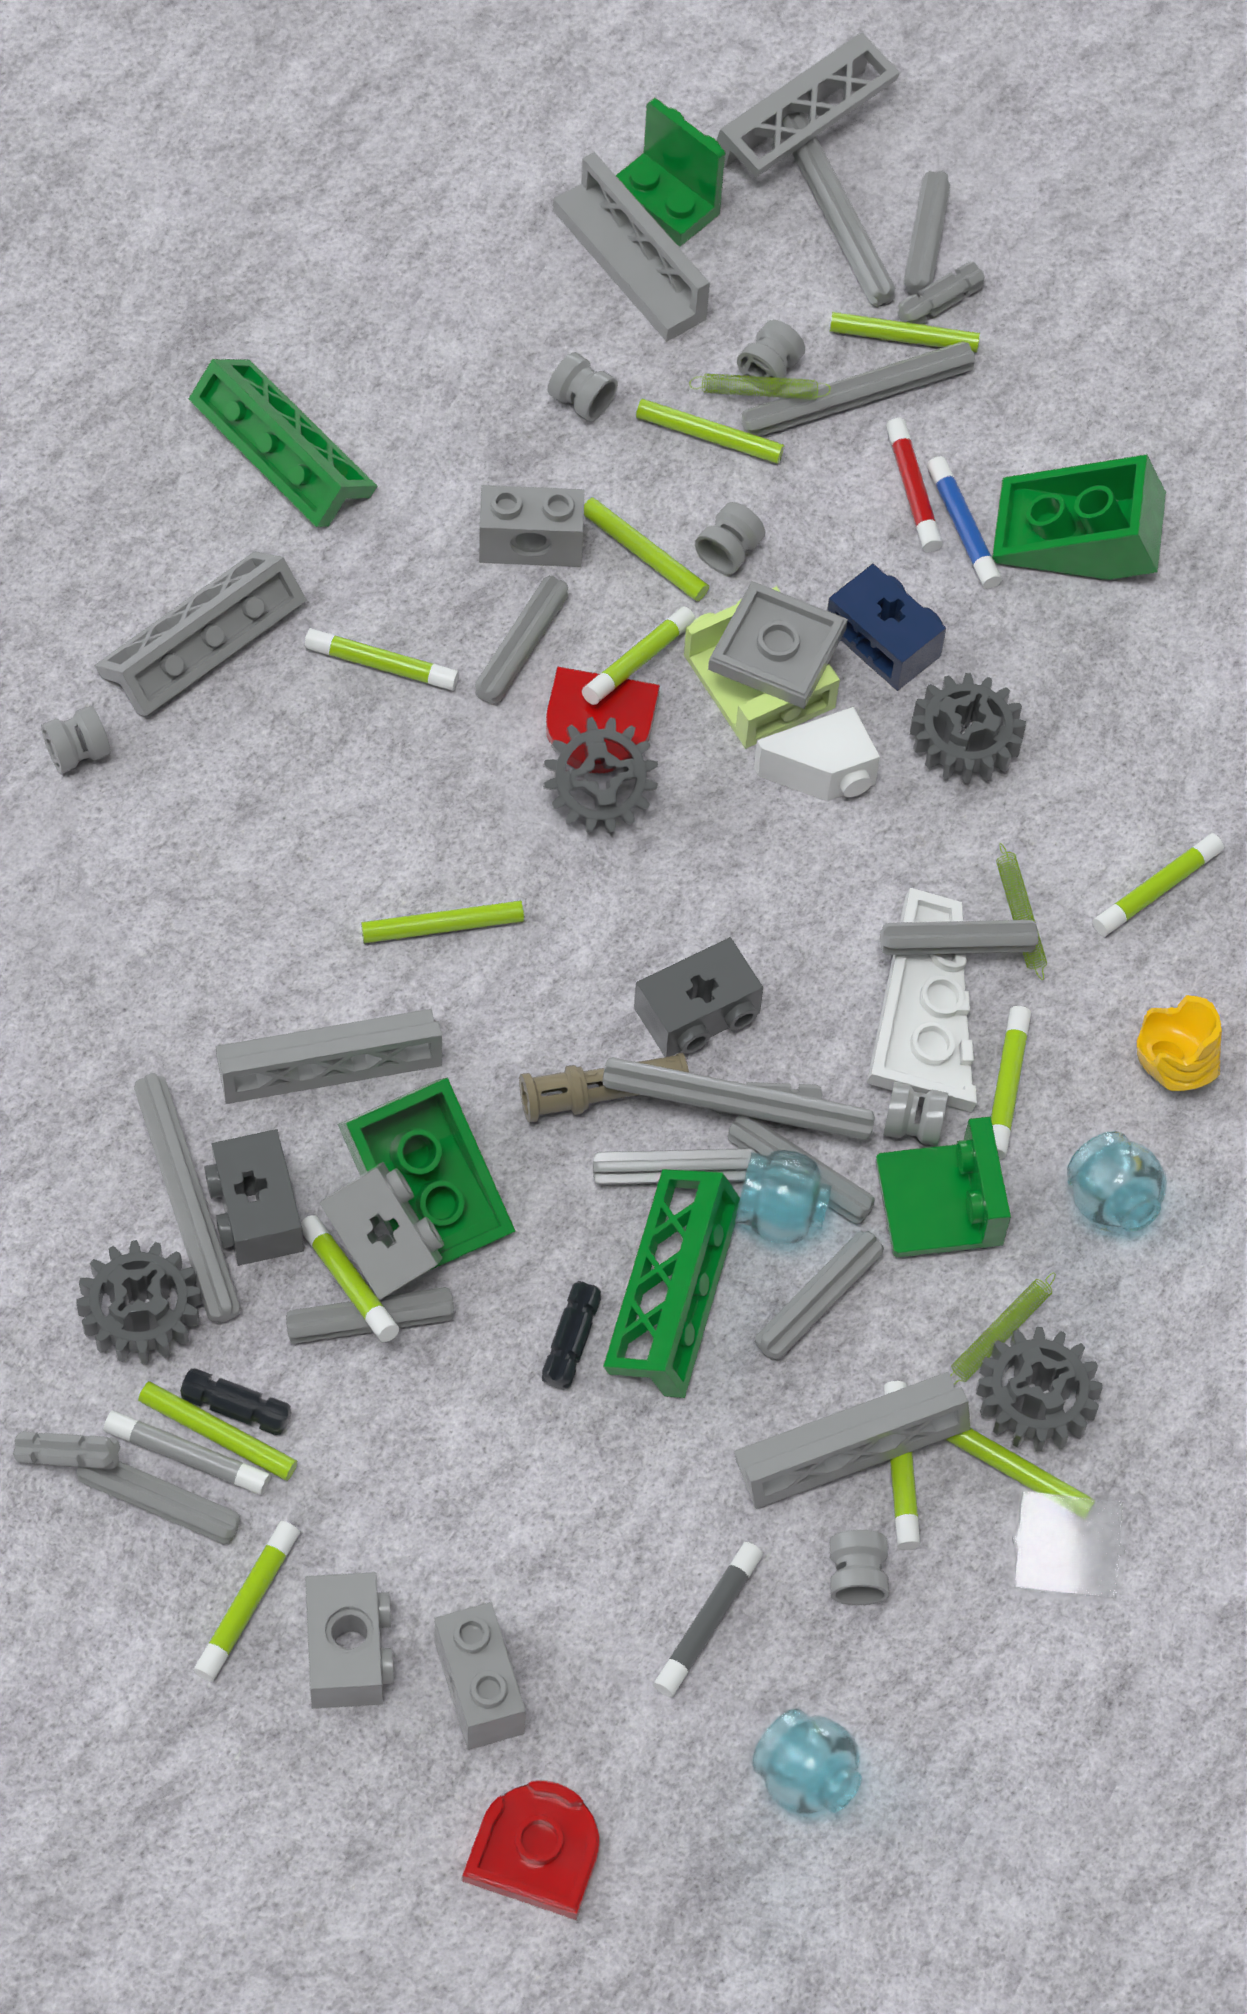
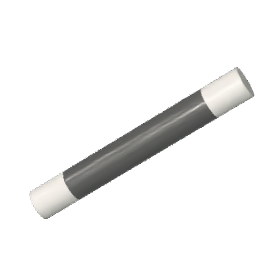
M749 1542L742 1544L654 1681L653 1686L663 1695L668 1697L674 1696L761 1560L763 1552L757 1546Z

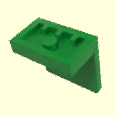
M653 98L646 104L643 154L615 176L674 243L681 247L720 215L725 151L713 137L704 135L688 123L679 111L669 108L657 98Z
M991 1116L968 1119L964 1140L957 1141L955 1145L877 1154L875 1161L892 1253L895 1257L1003 1246L1011 1214Z

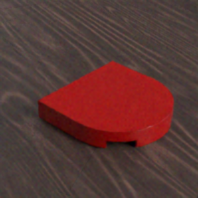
M557 666L546 714V735L551 744L554 740L568 744L570 740L567 736L566 728L570 725L577 728L580 733L586 732V719L591 717L594 718L598 729H604L610 717L615 718L616 732L621 734L632 725L636 729L631 741L635 745L644 741L649 742L660 685L626 679L600 702L593 705L585 700L582 689L599 674ZM604 740L609 753L619 760L631 759L621 746ZM584 743L571 753L567 764L575 769H579L586 758ZM594 761L595 767L589 773H609L613 769H604L601 761Z
M550 1781L528 1782L527 1785L519 1786L502 1796L500 1795L485 1812L462 1874V1882L577 1920L599 1852V1832L592 1813L576 1792L566 1786Z

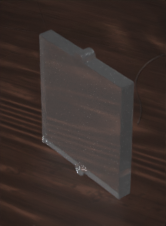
M1023 1491L1021 1493L1018 1533L1012 1537V1543L1017 1546L1014 1588L1115 1599L1117 1595L1119 1557L1126 1552L1125 1546L1120 1544L1124 1502Z

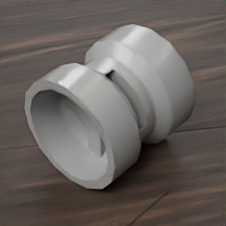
M769 320L756 334V343L748 344L739 354L737 366L743 376L785 378L786 368L793 367L805 354L806 347L803 339L791 326L782 321Z
M572 352L554 370L548 383L547 392L561 403L570 402L574 404L578 415L587 421H594L611 404L618 388V381L605 371L595 372L591 368L589 360L577 352Z
M730 502L716 515L715 525L707 526L696 538L695 548L698 555L710 568L722 574H733L745 561V552L755 549L765 537L766 531L763 523L752 510L742 504Z
M91 705L77 710L74 717L66 721L54 719L41 724V732L47 750L60 774L75 769L79 761L88 757L98 760L111 754L105 729L97 712Z
M894 1082L883 1135L899 1139L904 1135L916 1136L922 1144L938 1146L948 1093L933 1089L926 1094L915 1092L911 1085ZM923 1106L920 1123H914L917 1107Z
M848 1530L833 1535L829 1541L830 1559L836 1564L837 1571L831 1576L830 1580L831 1598L836 1602L848 1605H870L887 1599L889 1596V1577L882 1571V1563L888 1556L887 1537L884 1534L871 1530Z

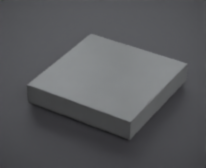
M751 581L709 659L708 670L805 709L846 630L848 619Z

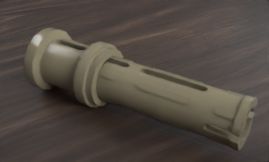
M683 1053L670 1057L639 1061V1063L689 1073L687 1061ZM568 1065L565 1067L564 1072L538 1077H532L530 1073H523L519 1076L521 1102L525 1117L529 1123L537 1122L539 1115L571 1110L575 1115L582 1114L584 1110H588L591 1103L634 1097L640 1094L606 1088L602 1081L604 1068L583 1071L580 1066ZM594 1084H597V1085L599 1086V1087L590 1088V1089H588V1087H587L588 1085H594ZM555 1091H561V1092H562L561 1094H555V1095H549V1096H542V1095H541V1094H544V1093L555 1092Z

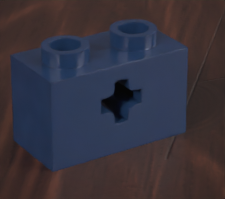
M872 563L829 597L827 611L848 619L846 630L840 641L896 691L900 690L941 657L946 627L943 625L940 617L928 607L923 608L906 593L904 586L897 578L892 575H886L875 564Z

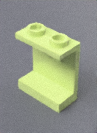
M777 586L774 587V588H772V589H774V590L780 592V590L777 588ZM740 599L736 605L716 614L706 613L701 615L691 625L686 627L684 657L744 748L747 749L757 744L758 739L785 731L836 708L840 679L830 664H828L805 709L708 670L709 659L742 600Z

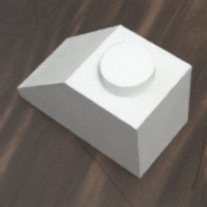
M851 707L758 739L754 769L759 777L825 801H830L841 796H858L868 790L870 786L875 785L880 756L855 708Z

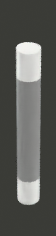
M114 1410L109 1413L105 1421L103 1431L259 1495H263L268 1486L270 1473Z

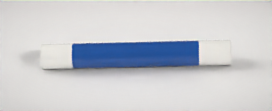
M935 457L927 463L928 471L985 589L994 588L1001 583L1002 577L945 457Z

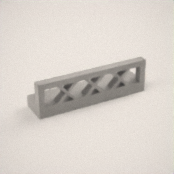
M863 32L859 33L722 127L716 141L725 151L724 168L739 159L757 178L897 81L900 72ZM868 62L880 74V76L872 81L856 78L865 71ZM838 89H844L843 101L838 105L820 103ZM795 112L808 113V125L802 130L781 127L782 120L786 115H792ZM773 138L772 150L763 157L759 158L752 151L754 147L766 139ZM780 139L786 140L780 144Z
M595 152L582 158L581 184L553 198V212L666 342L707 320L710 282Z
M254 551L94 666L101 678L120 683L136 713L147 716L307 600L284 557Z
M432 1008L215 1046L226 1104L442 1066V1032L439 1021H434Z
M945 1372L735 1450V1459L754 1507L758 1509L970 1430L969 1402L963 1388H955L949 1372Z

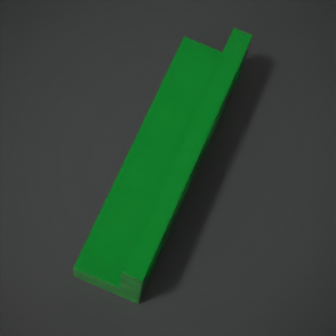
M212 359L188 400L316 527H329L346 499L371 498L378 486L250 359Z
M662 1169L603 1365L609 1375L651 1378L664 1397L685 1398L742 1203L741 1198L724 1173ZM675 1188L697 1189L694 1202L674 1215L670 1210V1204ZM678 1231L683 1238L680 1250L659 1264L655 1258L658 1245ZM664 1281L668 1287L665 1301L645 1314L640 1307L643 1295ZM649 1331L653 1337V1342L648 1359L625 1358L628 1345Z

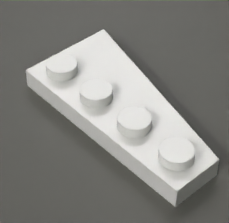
M910 888L905 897L900 922L963 921L962 902ZM966 953L893 955L867 1078L868 1084L893 1090L894 1082L911 1085L915 1092L926 1094L932 1089L947 1092L946 1106L968 1112L973 1111L977 1104L976 1085H972L971 1072L974 1057L972 1040H969L967 1015L970 1011L969 991H965L964 979Z

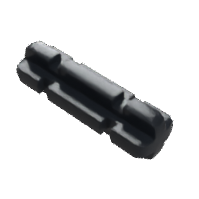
M582 1281L575 1282L572 1285L567 1299V1307L563 1310L550 1347V1355H547L542 1370V1381L548 1386L565 1390L572 1384L576 1372V1363L580 1361L593 1324V1316L596 1315L601 1301V1290L595 1285Z
M197 1368L190 1369L185 1375L180 1392L182 1399L200 1407L207 1403L210 1405L209 1410L250 1426L257 1422L260 1424L259 1429L274 1435H281L289 1423L291 1406L284 1401L269 1397L267 1401L261 1399L263 1393L223 1378H219L217 1382L211 1380L213 1374Z

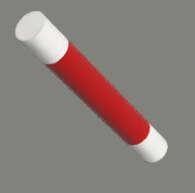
M894 418L887 422L886 429L924 552H935L943 544L905 420L903 418Z

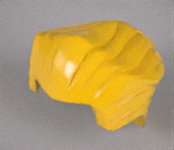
M1186 995L1177 1008H1151L1144 1015L1142 1027L1137 1038V1056L1146 1072L1169 1091H1185L1203 1087L1220 1075L1222 1028L1220 1016L1213 1003L1209 1002L1206 998Z

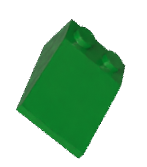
M1148 455L1003 477L992 554L995 563L1108 580L1157 573L1166 491Z
M448 1077L437 1079L337 1124L360 1176L384 1162L389 1172L397 1168L409 1184L414 1198L410 1199L408 1203L419 1220L424 1217L429 1218L444 1243V1246L438 1249L443 1258L438 1265L430 1270L515 1232V1228ZM394 1218L388 1221L383 1220L392 1239L395 1241L393 1233L399 1227L398 1222Z

